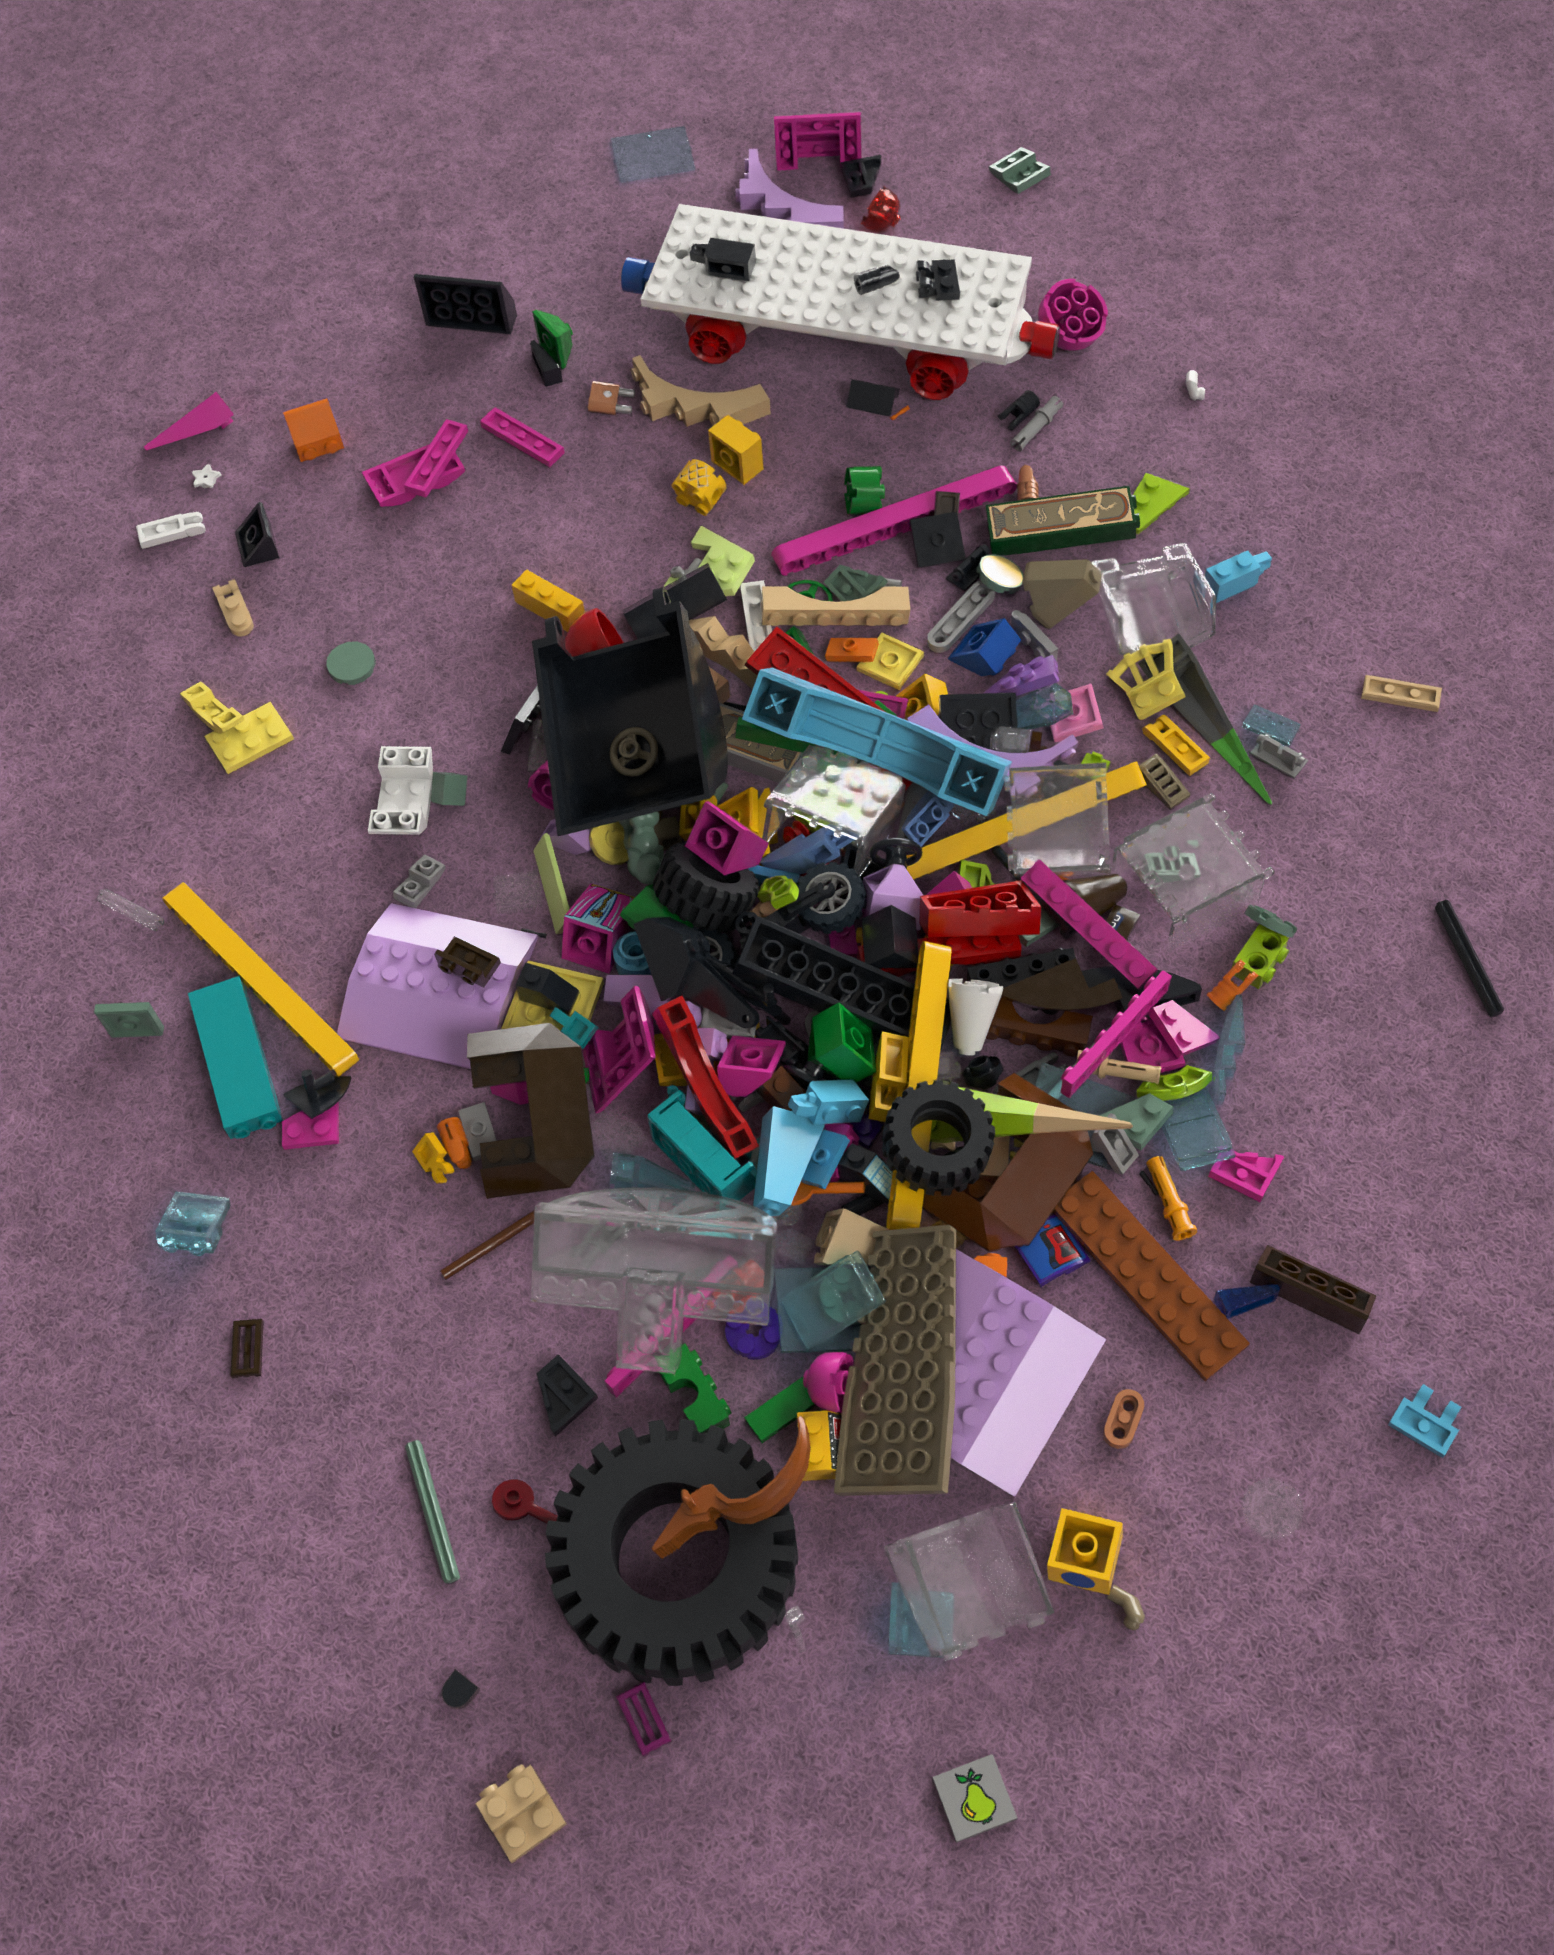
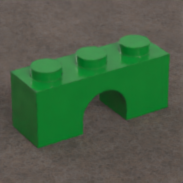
M684 1343L654 1360L656 1368L670 1393L683 1387L692 1388L698 1393L696 1401L683 1409L686 1420H693L699 1433L707 1434L711 1425L722 1429L730 1426L728 1416L732 1412L724 1398L718 1400L714 1393L717 1390L716 1384L710 1374L704 1376L700 1369L703 1363L695 1349L690 1352Z

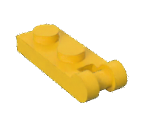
M1161 715L1154 724L1149 723L1142 728L1143 734L1149 740L1155 742L1188 776L1209 764L1210 757L1166 715Z

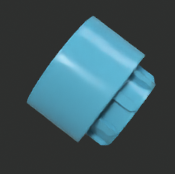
M636 931L621 936L613 948V956L618 974L652 975Z

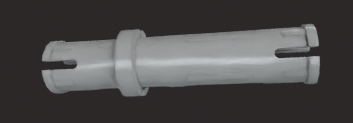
M1052 396L1043 408H1039L1035 412V416L1010 441L1011 447L1019 443L1014 449L1021 452L1045 425L1050 424L1052 417L1063 407L1062 401L1055 405L1060 399L1059 397Z

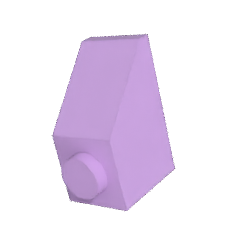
M553 819L550 820L543 834L548 833L550 835L553 847L577 855L592 850L589 842L591 828L557 836L556 821Z

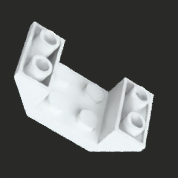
M381 746L378 769L382 782L377 810H371L368 833L420 835L427 828L433 776L431 747Z

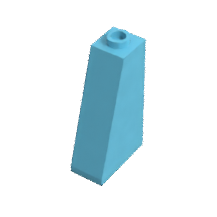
M774 1106L762 1118L753 1209L763 1211L768 1216H780L791 1205L825 1124H813L808 1117L795 1115L792 1111Z

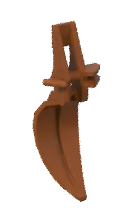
M802 1416L797 1418L798 1438L787 1464L770 1483L759 1492L747 1498L729 1499L721 1494L712 1484L704 1485L691 1494L686 1489H683L680 1492L682 1504L652 1546V1550L661 1559H664V1557L679 1549L694 1535L704 1531L716 1530L718 1527L716 1520L719 1517L739 1524H754L776 1515L792 1500L796 1491L801 1486L808 1469L811 1447L809 1430Z

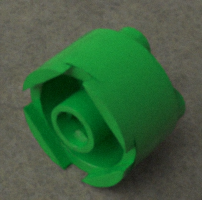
M881 466L846 468L844 485L847 486L844 499L847 514L864 515L882 508L880 499L885 498V486L880 484L882 478Z

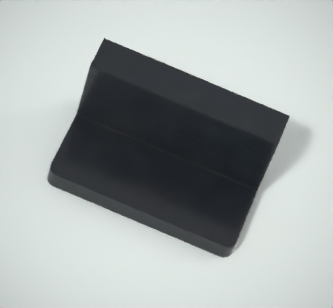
M851 380L847 408L890 416L894 398H898L900 388L861 380Z

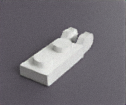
M199 512L178 514L137 525L136 529L142 549L205 533V525L201 523L203 520L202 514Z

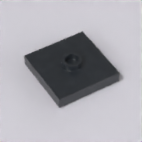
M957 511L909 521L918 568L966 559Z

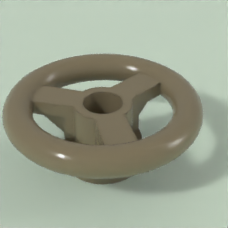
M631 727L621 731L614 738L610 747V760L613 767L625 776L634 777L646 773L652 768L658 756V745L655 737L648 730L640 727ZM636 735H641L647 739L650 744V753L641 749L640 744L636 740ZM618 747H619V752H620V754L622 755V757L619 758V759H618V757H617ZM635 747V751L630 754V750ZM641 758L647 760L644 765L636 769L624 767L631 759Z

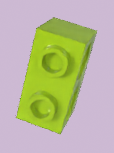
M1259 924L1233 961L1232 967L1240 959L1245 963L1244 968L1234 976L1244 981L1247 975L1254 971L1259 976L1250 985L1259 989L1263 982L1268 984L1276 972V969H1274L1276 963L1282 964L1289 953V950L1286 948L1289 938ZM1264 946L1271 947L1272 950L1266 949ZM1251 966H1257L1260 969H1254Z

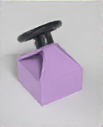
M888 838L875 843L871 847L869 852L871 860L885 868L863 878V885L867 894V898H865L867 902L866 908L862 909L863 917L893 905L915 917L916 929L920 930V896H923V894L907 871L908 866L917 863L922 857V848L918 843L905 838ZM892 846H905L908 848H898ZM879 850L886 853V859L878 856Z

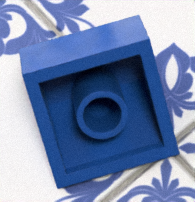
M1005 618L972 626L948 657V660L982 677L994 676L1003 669L1005 661L1016 652V647L1021 642V639Z

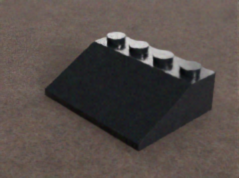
M414 274V281L426 326L501 334L512 333L517 312L514 299L502 282Z

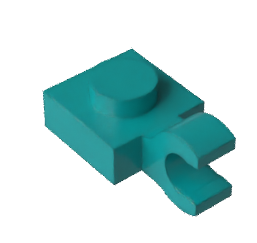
M555 1007L549 1015L564 1026L561 1032L580 1045L581 1049L585 1048L599 1028L576 1011L569 1017Z

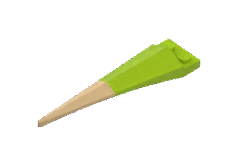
M969 1089L974 1092L973 1098L975 1100L981 1098L986 1104L984 1112L990 1111L993 1118L991 1125L995 1127V1137L1067 1131L1130 1129L1133 1127L1127 1121ZM932 1120L930 1142L949 1143L963 1141L962 1136L953 1126L943 1121Z

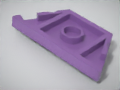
M1051 655L1045 658L1042 656L1036 657L1025 665H1022V663L1016 664L984 693H1016V696L1057 683L1059 682L1057 675L1059 674L1057 669L1058 663L1054 656Z

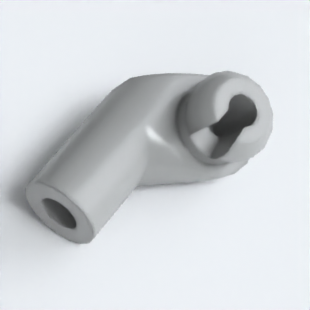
M695 558L689 568L682 570L680 566H675L671 569L670 575L673 578L679 579L696 570L702 560Z

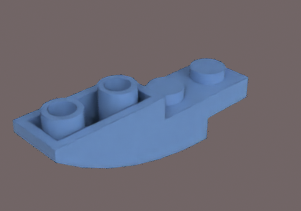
M928 790L912 809L901 830L909 840L918 843L922 847L950 816L949 812L956 804L939 798Z
M844 813L807 837L800 834L763 857L760 863L764 867L801 875L810 868H816L820 863L825 865L839 857L841 848L861 837V830Z

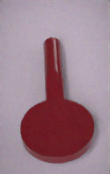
M511 1479L504 1481L493 1492V1509L499 1517L505 1520L516 1521L527 1515L546 1524L548 1521L557 1520L558 1515L534 1504L533 1490L522 1480Z

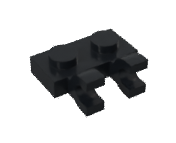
M955 259L932 260L931 265L927 261L917 260L916 281H919L920 287H922L918 288L919 298L935 296L936 301L959 300L960 288Z

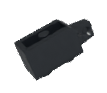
M710 237L708 244H693L689 253L691 261L705 264L706 272L711 276L749 281L756 264L755 244Z

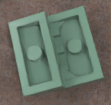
M1022 147L989 166V171L1017 194L1051 175L1050 166L1036 161L1035 153Z

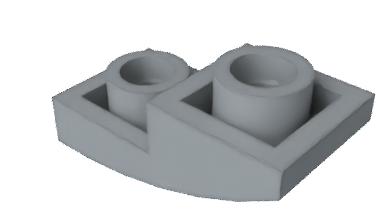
M424 854L409 868V877L393 891L394 899L408 907L417 908L442 876L445 865Z

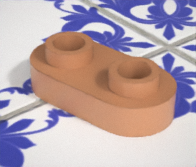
M1131 1389L1122 1390L1116 1395L1104 1427L1103 1436L1106 1443L1115 1449L1128 1447L1134 1438L1144 1410V1400L1137 1391ZM1130 1403L1134 1409L1126 1411L1123 1408V1404ZM1121 1430L1124 1433V1437L1116 1438L1113 1435V1431Z

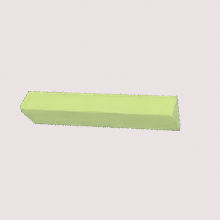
M545 833L536 845L534 855L555 933L561 934L563 933L564 916L570 908L550 835Z

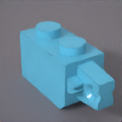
M1248 550L1206 569L1203 588L1215 603L1255 586L1258 583L1259 576L1264 573V570L1270 568L1272 557L1267 551L1252 556Z
M853 1079L811 1081L805 1094L791 1096L788 1106L795 1115L808 1117L813 1124L851 1123L861 1121L869 1099Z

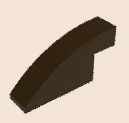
M1076 958L1003 988L1001 995L1002 998L1023 1006L1054 1011L1084 1010L1123 999L1114 978L1088 988Z

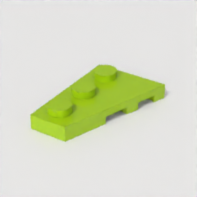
M1146 473L1133 494L1136 496L1137 509L1134 510V513H1139L1140 528H1136V534H1140L1167 509L1169 510L1182 497L1184 498L1188 495L1190 488Z

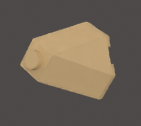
M844 1208L829 1211L825 1215L816 1238V1245L821 1247L820 1253L817 1252L815 1254L814 1263L817 1265H868L869 1254H874L876 1239L872 1237L873 1232L889 1229Z

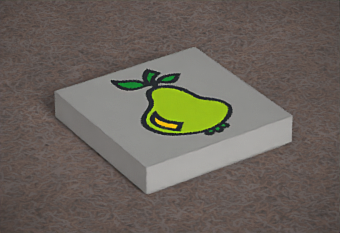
M993 1754L933 1777L956 1843L1017 1820V1815Z

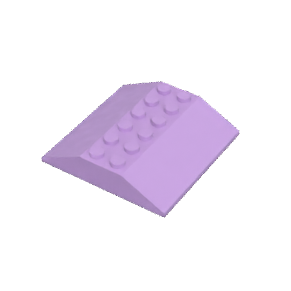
M391 903L368 932L348 980L337 1034L345 1041L471 1069L470 1060L467 1059V1034L502 1028L516 992V982L525 963L531 958L538 935ZM455 936L499 957L501 964L484 988L477 984L470 985L463 981L460 976L454 973L447 974L438 967L434 955L437 949L443 952Z
M957 1249L955 1411L951 1458L1015 1497L1106 1339L1055 1306Z

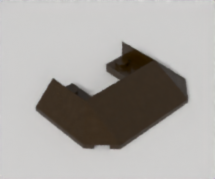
M551 1023L467 1034V1059L470 1060L473 1088L478 1089L526 1082L533 1136L479 1143L482 1161L480 1173L486 1198L491 1199L570 1188L585 1167L595 1157L581 1046Z

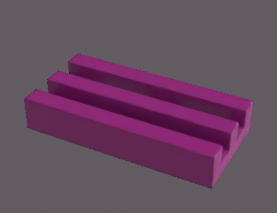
M645 1682L616 1696L642 1756L657 1750L664 1744L672 1742ZM641 1691L662 1735L659 1739H656L636 1695ZM630 1697L651 1742L646 1746L625 1702Z

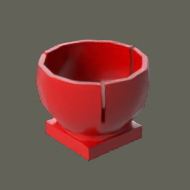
M598 608L589 610L576 619L570 626L565 638L566 650L572 656L624 643L613 624Z

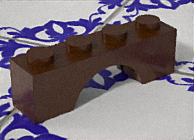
M1001 997L986 1039L996 1040L1001 1038L1009 1040L1014 1045L1030 1044L1035 1045L1042 1051L1054 1049L1063 1051L1067 1056L1077 1057L1078 1050L1087 1048L1093 1016L1065 1011L1054 1022L1034 1024L1018 1015L1012 1001Z

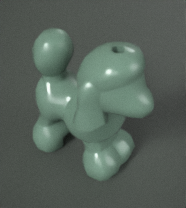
M658 812L619 821L624 828L623 843L629 858L627 862L628 871L646 885L653 884L654 877L664 858V846L659 844L658 837L654 831V826L659 821Z

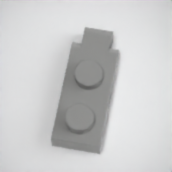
M1014 610L1011 615V625L1017 630L1021 642L1025 646L1029 645L1032 648L1035 657L1042 656L1045 658L1053 655L1057 661L1058 648L1026 614L1021 613L1019 610Z

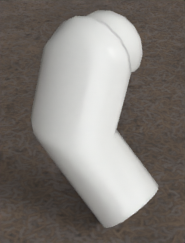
M1192 370L1186 374V386L1189 396L1194 401L1203 400L1205 389L1203 387L1197 388L1198 374Z

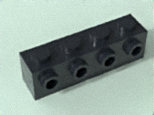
M1057 948L1048 953H1031L1025 957L1015 959L1004 958L999 962L989 964L977 963L972 967H968L967 981H971V979L997 983L1005 988L1075 959L1076 956L1073 948Z

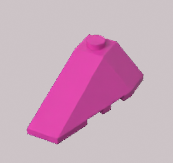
M215 392L146 444L144 448L147 451L215 429L218 426L224 429L233 422L231 417L234 414L220 395Z

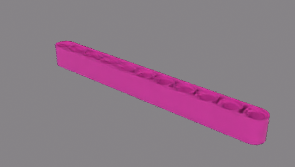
M997 466L780 544L773 549L771 555L781 574L787 576V573H795L810 567L809 565H818L829 561L831 557H840L851 553L853 549H862L873 545L875 541H884L897 536L896 534L900 532L906 533L911 531L910 520L933 516L935 491L960 493L959 513H961V510L983 505V502L1000 499L1008 493L1010 495L1013 494L1017 489V484L1005 466Z

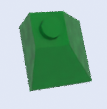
M539 310L532 311L538 344L561 369L566 368L573 345L571 327L558 316Z

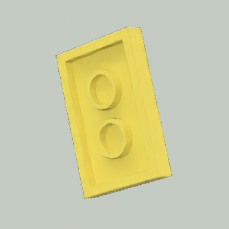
M271 702L244 715V721L220 734L213 731L204 736L227 774L294 740L293 735Z

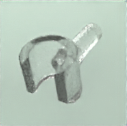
M795 1606L787 1611L785 1620L794 1635L800 1654L807 1651L798 1625L806 1621L800 1608Z

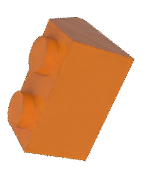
M327 398L283 412L300 462L313 460L316 457L335 453L344 448Z

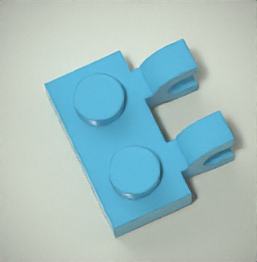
M1423 1384L1412 1402L1405 1397L1403 1398L1388 1425L1443 1458L1459 1432L1451 1424L1460 1411L1461 1406L1450 1400L1440 1418L1431 1414L1424 1407L1434 1390Z

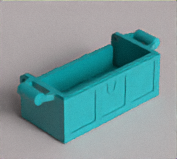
M671 1085L667 1089L668 1099L647 1114L651 1139L721 1213H726L755 1188L757 1170L751 1161L741 1167L723 1146L685 1109V1094L678 1090L677 1086Z

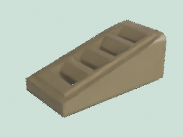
M1158 754L1153 755L1139 765L1147 784L1146 786L1170 810L1190 797V793ZM1161 775L1163 776V778H1161L1160 780H1158V781L1155 780V779L1158 778L1159 776H1161ZM1168 783L1171 784L1170 786H1168L1167 788H1165V789L1163 790V788H1162L1163 786H1165V785L1168 784ZM1177 790L1178 793L1175 794L1173 797L1170 798L1168 796L1170 793Z

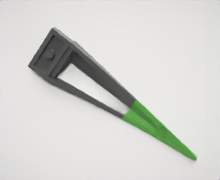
M1180 633L1171 639L1173 645V670L1186 697L1172 705L1247 783L1271 805L1272 801L1196 655ZM1164 653L1152 654L1159 672L1164 671ZM1143 659L1138 664L1146 676L1151 678L1153 675L1146 660Z

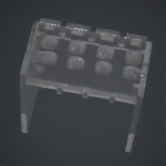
M809 745L766 799L764 807L767 808L762 839L769 842L787 817L792 818L795 814L809 820V826L816 828L819 824L835 831L834 836L840 838L843 834L855 839L858 850L854 870L860 877L872 861L869 855L871 847L875 843L887 839L897 825L906 785L901 782V776L886 770L881 774V768L863 761L857 764V759L839 751L834 755V750L819 745Z
M1213 793L1124 837L1123 844L1114 848L1110 874L1121 875L1133 869L1144 884L1149 882L1146 887L1157 902H1164L1161 907L1173 921L1166 950L1169 953L1244 914L1248 905L1258 906L1265 879L1275 873L1272 867L1263 870L1255 860L1261 855L1258 849L1249 852L1240 840L1245 836L1242 830L1233 832L1225 822L1230 814L1226 810L1218 813L1211 805L1216 799Z

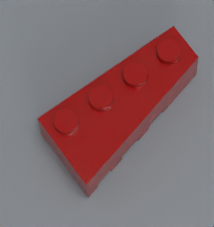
M1022 880L920 896L919 924L927 937L1040 935L1041 905Z

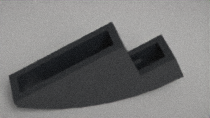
M1114 966L1082 971L1088 988L1113 978L1115 979L1123 999L1114 1001L1118 1013H1124L1128 1009L1127 1006L1135 994L1140 996L1144 991L1145 984L1138 990ZM1158 970L1153 977L1156 978L1162 971ZM1167 972L1172 976L1169 989L1154 1007L1172 1000L1179 1006L1197 1002L1202 992L1201 985L1187 978Z

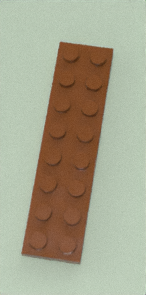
M1093 1170L1069 1188L1053 1213L1205 1382L1250 1345L1248 1340Z

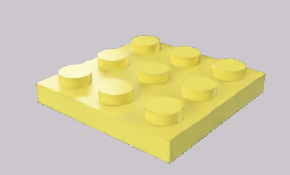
M527 961L529 964L552 970L576 987L580 993L568 1016L571 1017L574 1011H576L589 1021L591 1020L604 985L602 977ZM516 989L501 1029L551 1023L561 1031L564 1026L549 1016L553 1010L520 1001Z

